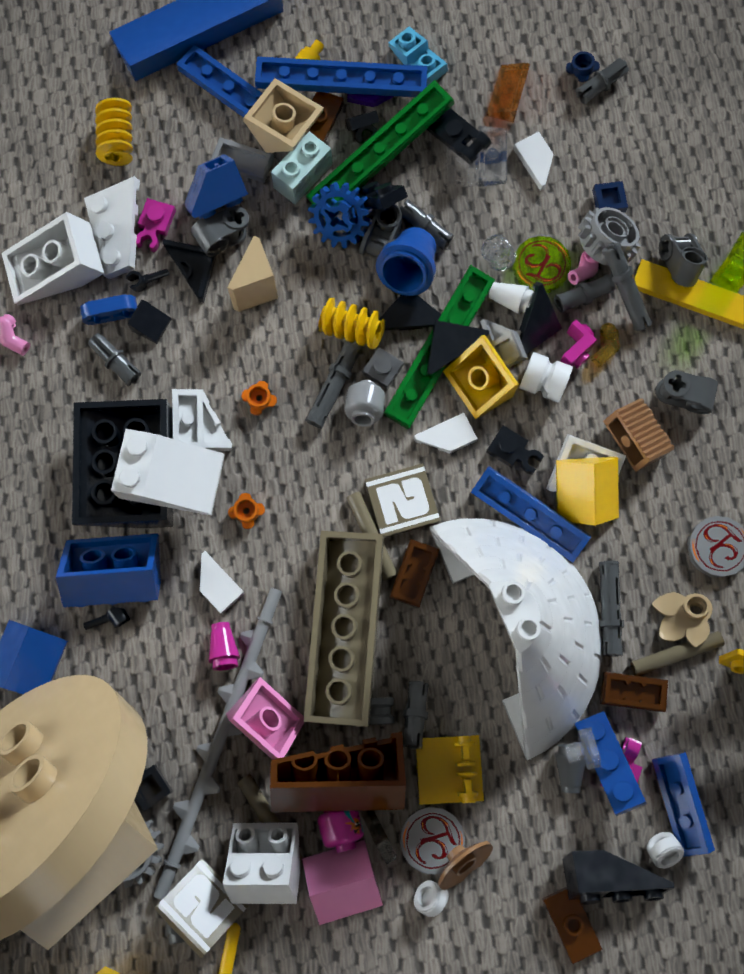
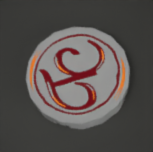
M714 516L704 519L692 529L687 541L688 555L698 571L709 577L717 578L734 575L744 568V528L738 522L729 517Z
M429 806L418 809L407 818L401 829L400 845L403 856L413 868L421 873L433 875L442 873L449 863L448 853L458 845H465L462 825L453 814L443 808Z

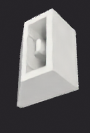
M233 823L222 884L231 903L297 904L300 880L298 824Z

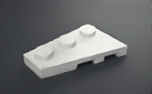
M135 176L84 198L104 271L103 275L108 279L135 269L137 235L134 233L135 217L138 216L136 191H139L140 180Z

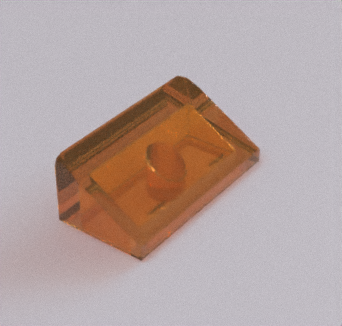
M529 63L501 65L487 116L514 123L529 72Z

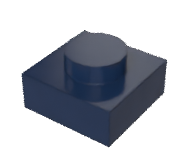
M623 181L594 185L592 192L596 208L610 207L626 213L628 204Z

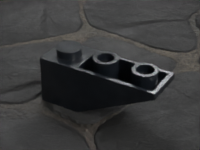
M605 850L572 851L562 859L569 900L580 899L582 905L600 903V898H612L613 903H624L632 901L634 896H643L644 901H657L664 899V894L674 888L673 882Z

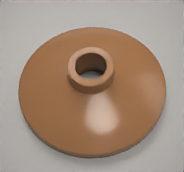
M484 841L464 848L461 844L453 848L447 855L449 863L441 873L438 886L442 890H446L464 881L473 870L479 868L490 856L493 850L491 843Z

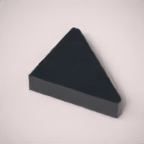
M164 239L163 245L198 300L204 303L216 256L208 257L200 246Z
M538 281L533 284L534 293L529 308L526 307L519 329L521 331L520 339L526 354L562 329L544 285Z
M400 295L379 320H385V330H414L433 327L434 322L439 319L441 314L418 295Z
M436 320L433 326L426 376H432L438 370L458 358L482 335L488 337L490 330Z

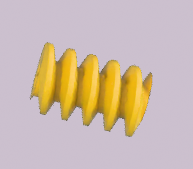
M107 98L100 101L95 108V143L97 146L95 153L101 162L108 165L124 166L133 160L130 154L133 151V147L130 144L133 140L130 133L132 131V124L130 123L132 120L130 113L132 105L125 99Z
M330 297L322 309L318 328L320 332H324L327 336L334 335L337 339L345 338L347 342L353 343L356 341L360 346L367 344L370 349H376L384 334L385 320H379V312L377 310H374L371 316L368 317V308L363 307L360 313L357 314L356 304H351L348 311H346L345 301H340L336 308L335 298Z

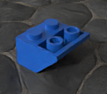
M223 154L198 165L184 203L186 210L193 218L206 219L216 213L215 209L226 205L227 208L238 205L243 201L242 197L248 195L235 161Z

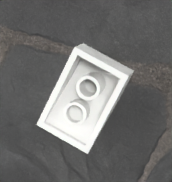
M65 212L2 252L14 304L22 305L82 287L104 274L90 223L68 212Z
M125 429L111 491L119 499L212 516L225 454L158 434Z

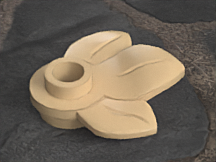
M671 592L658 597L652 603V607L665 616L659 628L661 640L675 642L686 637L687 641L695 648L707 640L710 633L708 620L713 610L712 604L707 597L696 593L685 597L679 593ZM692 606H698L702 610V612L700 614H694L691 612L690 608Z

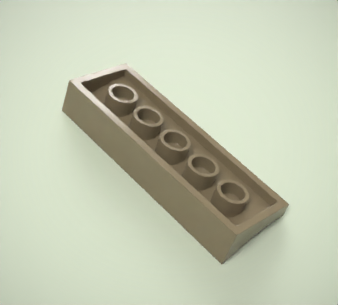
M321 531L303 722L369 727L384 547L383 534Z

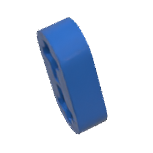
M125 294L85 302L80 306L82 321L87 325H96L131 318L137 308V301L135 296Z

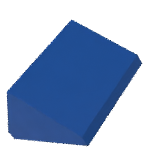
M9 620L0 640V687L25 694L40 685L52 681L68 641Z

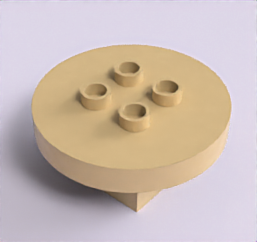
M72 675L47 682L23 694L0 710V940L21 930L46 950H49L158 850L134 801L146 765L147 733L145 725L138 712L104 680L95 676Z

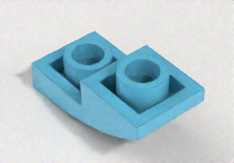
M410 26L388 42L391 50L404 65L428 66L427 86L448 72L447 63L428 48V41Z

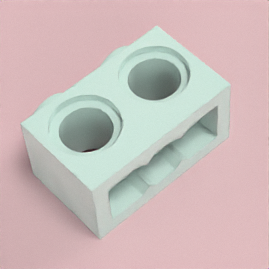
M309 131L296 148L290 151L271 171L273 188L293 204H296L332 166L331 148Z

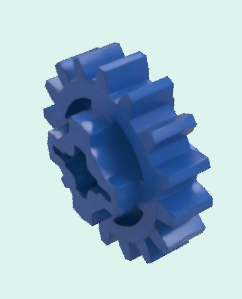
M334 182L330 185V189L324 186L320 189V194L312 197L315 204H312L308 211L314 213V216L308 222L316 223L317 227L313 230V233L318 234L321 232L323 234L321 238L322 243L330 239L333 248L339 242H341L343 248H347L350 245V241L355 245L360 241L359 236L364 237L367 231L364 226H369L372 222V219L366 217L372 211V207L364 206L368 198L367 196L358 197L360 190L358 187L350 191L349 183L346 182L340 189L338 183ZM331 197H343L344 199H343V200H340V201H337V200H335L334 198H332V199H330V198H331ZM338 211L343 213L342 220L337 217L339 215ZM344 230L345 232L349 233H338L336 231Z

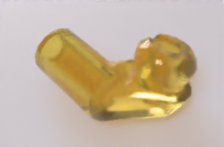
M605 323L599 330L601 348L591 356V361L599 368L606 364L620 350L619 332L613 323Z

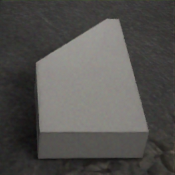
M482 319L480 321L482 329L490 330L487 339L507 368L528 358L517 331L489 320Z

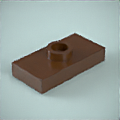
M316 92L312 101L324 107V110L308 132L310 131L326 143L344 105V98L328 92Z
M410 539L390 599L419 609L440 549Z
M603 672L600 704L666 712L668 680Z
M567 887L542 898L572 964L603 950L580 900H569Z

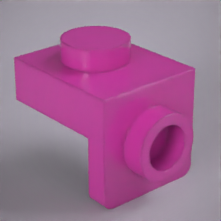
M574 320L567 334L576 343L563 354L560 362L575 366L578 369L589 359L590 355L588 352L593 348L597 339L594 337V333L589 326Z

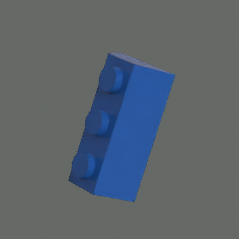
M159 534L66 540L56 574L63 607H85L101 604L115 605L118 603L158 600L161 584Z

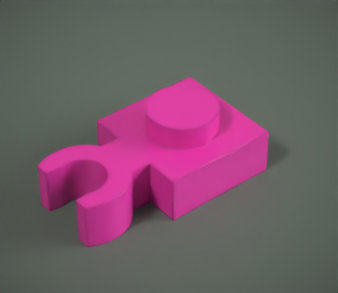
M147 198L137 223L139 228L144 229L137 234L136 245L138 248H141L142 243L149 239L152 240L150 244L151 252L157 251L159 247L158 234L167 236L176 212L175 206Z

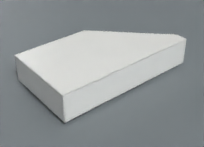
M537 132L514 144L513 150L541 191L546 185L553 152L541 134Z
M465 413L414 435L415 442L438 448V450L449 454L476 442L478 439Z
M204 551L201 555L200 592L223 614L244 592L213 558Z

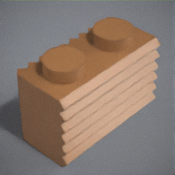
M640 398L615 410L603 421L635 472L655 463L674 450V445L671 444L669 436L661 429V425L657 424V419H654V414L647 404L644 403V399Z

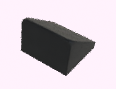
M141 300L128 321V326L132 332L157 344L172 319L150 303Z

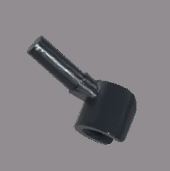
M166 268L142 276L138 271H131L126 275V279L129 281L139 279L138 283L131 285L130 288L135 292H142L146 289L147 283L169 276V272Z
M113 607L105 615L84 622L83 625L85 630L111 621L114 628H118L130 621V617L124 608Z

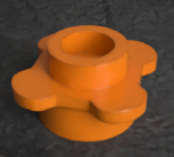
M259 381L257 384L250 386L241 395L242 400L251 407V414L255 416L261 415L264 409L274 407L277 403L276 396L271 395L268 384L265 381ZM257 396L262 397L260 401H258L256 398Z
M242 493L234 506L228 510L229 517L240 521L244 529L253 528L254 521L258 516L265 513L264 505L256 503L249 493ZM248 508L250 510L249 513L245 514L244 509Z

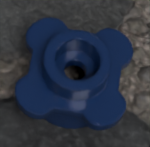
M585 51L575 54L572 62L566 65V72L574 74L579 82H587L589 76L600 69L599 62L595 61L591 53Z

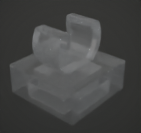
M592 728L578 730L579 742L565 745L568 762L573 763L584 759L587 770L600 767L601 758Z

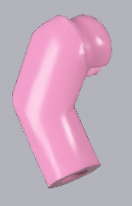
M584 251L581 254L578 268L568 273L569 282L576 285L592 278L598 271L599 262L592 259Z
M4 314L0 317V344L24 356L30 348V343L15 336L13 329L16 327V320L13 316Z

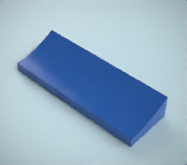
M176 0L110 31L109 34L133 79L138 81L178 62L194 44L203 50L283 12V1Z

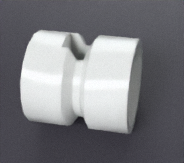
M533 352L519 388L533 394L541 391L544 398L559 403L573 366L560 361L552 364L549 361V357Z

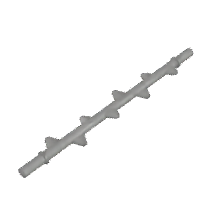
M270 588L260 617L257 616L258 622L255 629L242 632L240 635L241 640L248 648L234 684L218 688L217 692L226 702V706L212 742L201 744L197 747V752L204 760V764L190 800L175 802L173 805V809L182 821L168 858L163 862L165 866L153 895L157 899L162 900L168 894L176 871L181 867L179 863L182 855L198 852L200 848L191 835L204 797L219 793L220 786L213 778V773L227 737L242 734L228 720L226 713L242 697L249 680L263 677L264 672L256 660L270 624H273L271 620L282 594L280 590Z

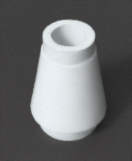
M494 282L490 289L489 299L520 314L521 312L525 313L526 307L529 308L534 291L530 290L529 286Z

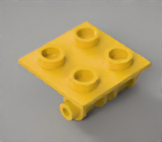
M479 735L423 738L422 749H416L419 805L484 801Z

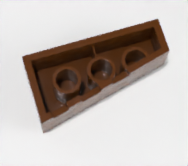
M402 731L391 733L390 738L378 741L375 737L364 739L362 744L344 748L343 744L332 746L328 752L315 754L314 751L271 760V812L404 810L406 777Z

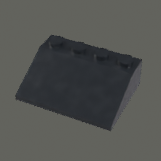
M167 399L74 403L72 525L123 528L173 527V508L119 499L111 491L125 429L172 438V407Z

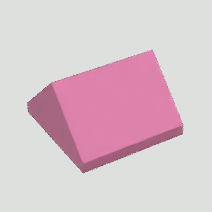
M261 677L251 685L226 713L228 720L272 760L285 757L305 723L303 722L304 716Z
M365 839L355 842L356 848L337 853L335 848L302 858L309 897L319 925L383 906Z

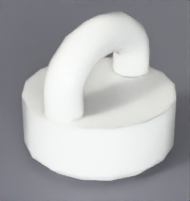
M670 832L658 833L647 843V852L658 868L672 867L684 855V849L680 842Z
M427 880L417 888L414 895V906L423 915L435 917L442 912L447 904L449 892L447 889L442 890L438 883Z

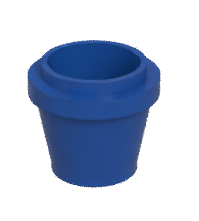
M417 227L405 229L394 241L385 245L377 257L376 271L381 282L393 292L401 295L414 296L425 292L431 286L436 274L434 262L436 252L435 239L424 229Z

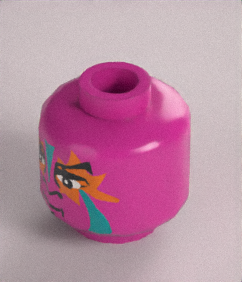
M323 811L324 813L318 817L317 822L324 846L327 848L336 847L337 853L356 848L355 841L361 839L364 835L359 812Z

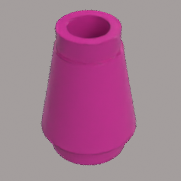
M218 622L212 624L209 663L212 664L213 670L225 671L238 667L237 660L240 659V655L232 630L230 629V623Z

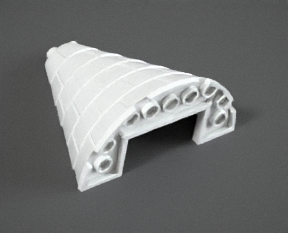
M479 518L457 519L430 526L429 529L437 548L440 549V555L452 583H457L475 575L490 589L516 651L519 693L503 699L502 703L525 758L530 760L545 752L562 739L578 722L595 691L602 663V631L599 627L600 619L592 594L580 573L567 558L520 526L494 519Z

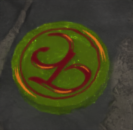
M537 236L527 239L518 247L513 257L512 270L520 285L529 286V289L534 291L533 284L538 281L544 285L546 292L550 293L552 290L559 289L564 285L568 278V273L571 271V258L568 250L561 242L551 237Z

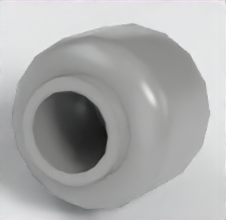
M361 380L351 385L346 393L344 408L346 416L355 425L362 427L371 426L379 421L384 413V390L371 380Z

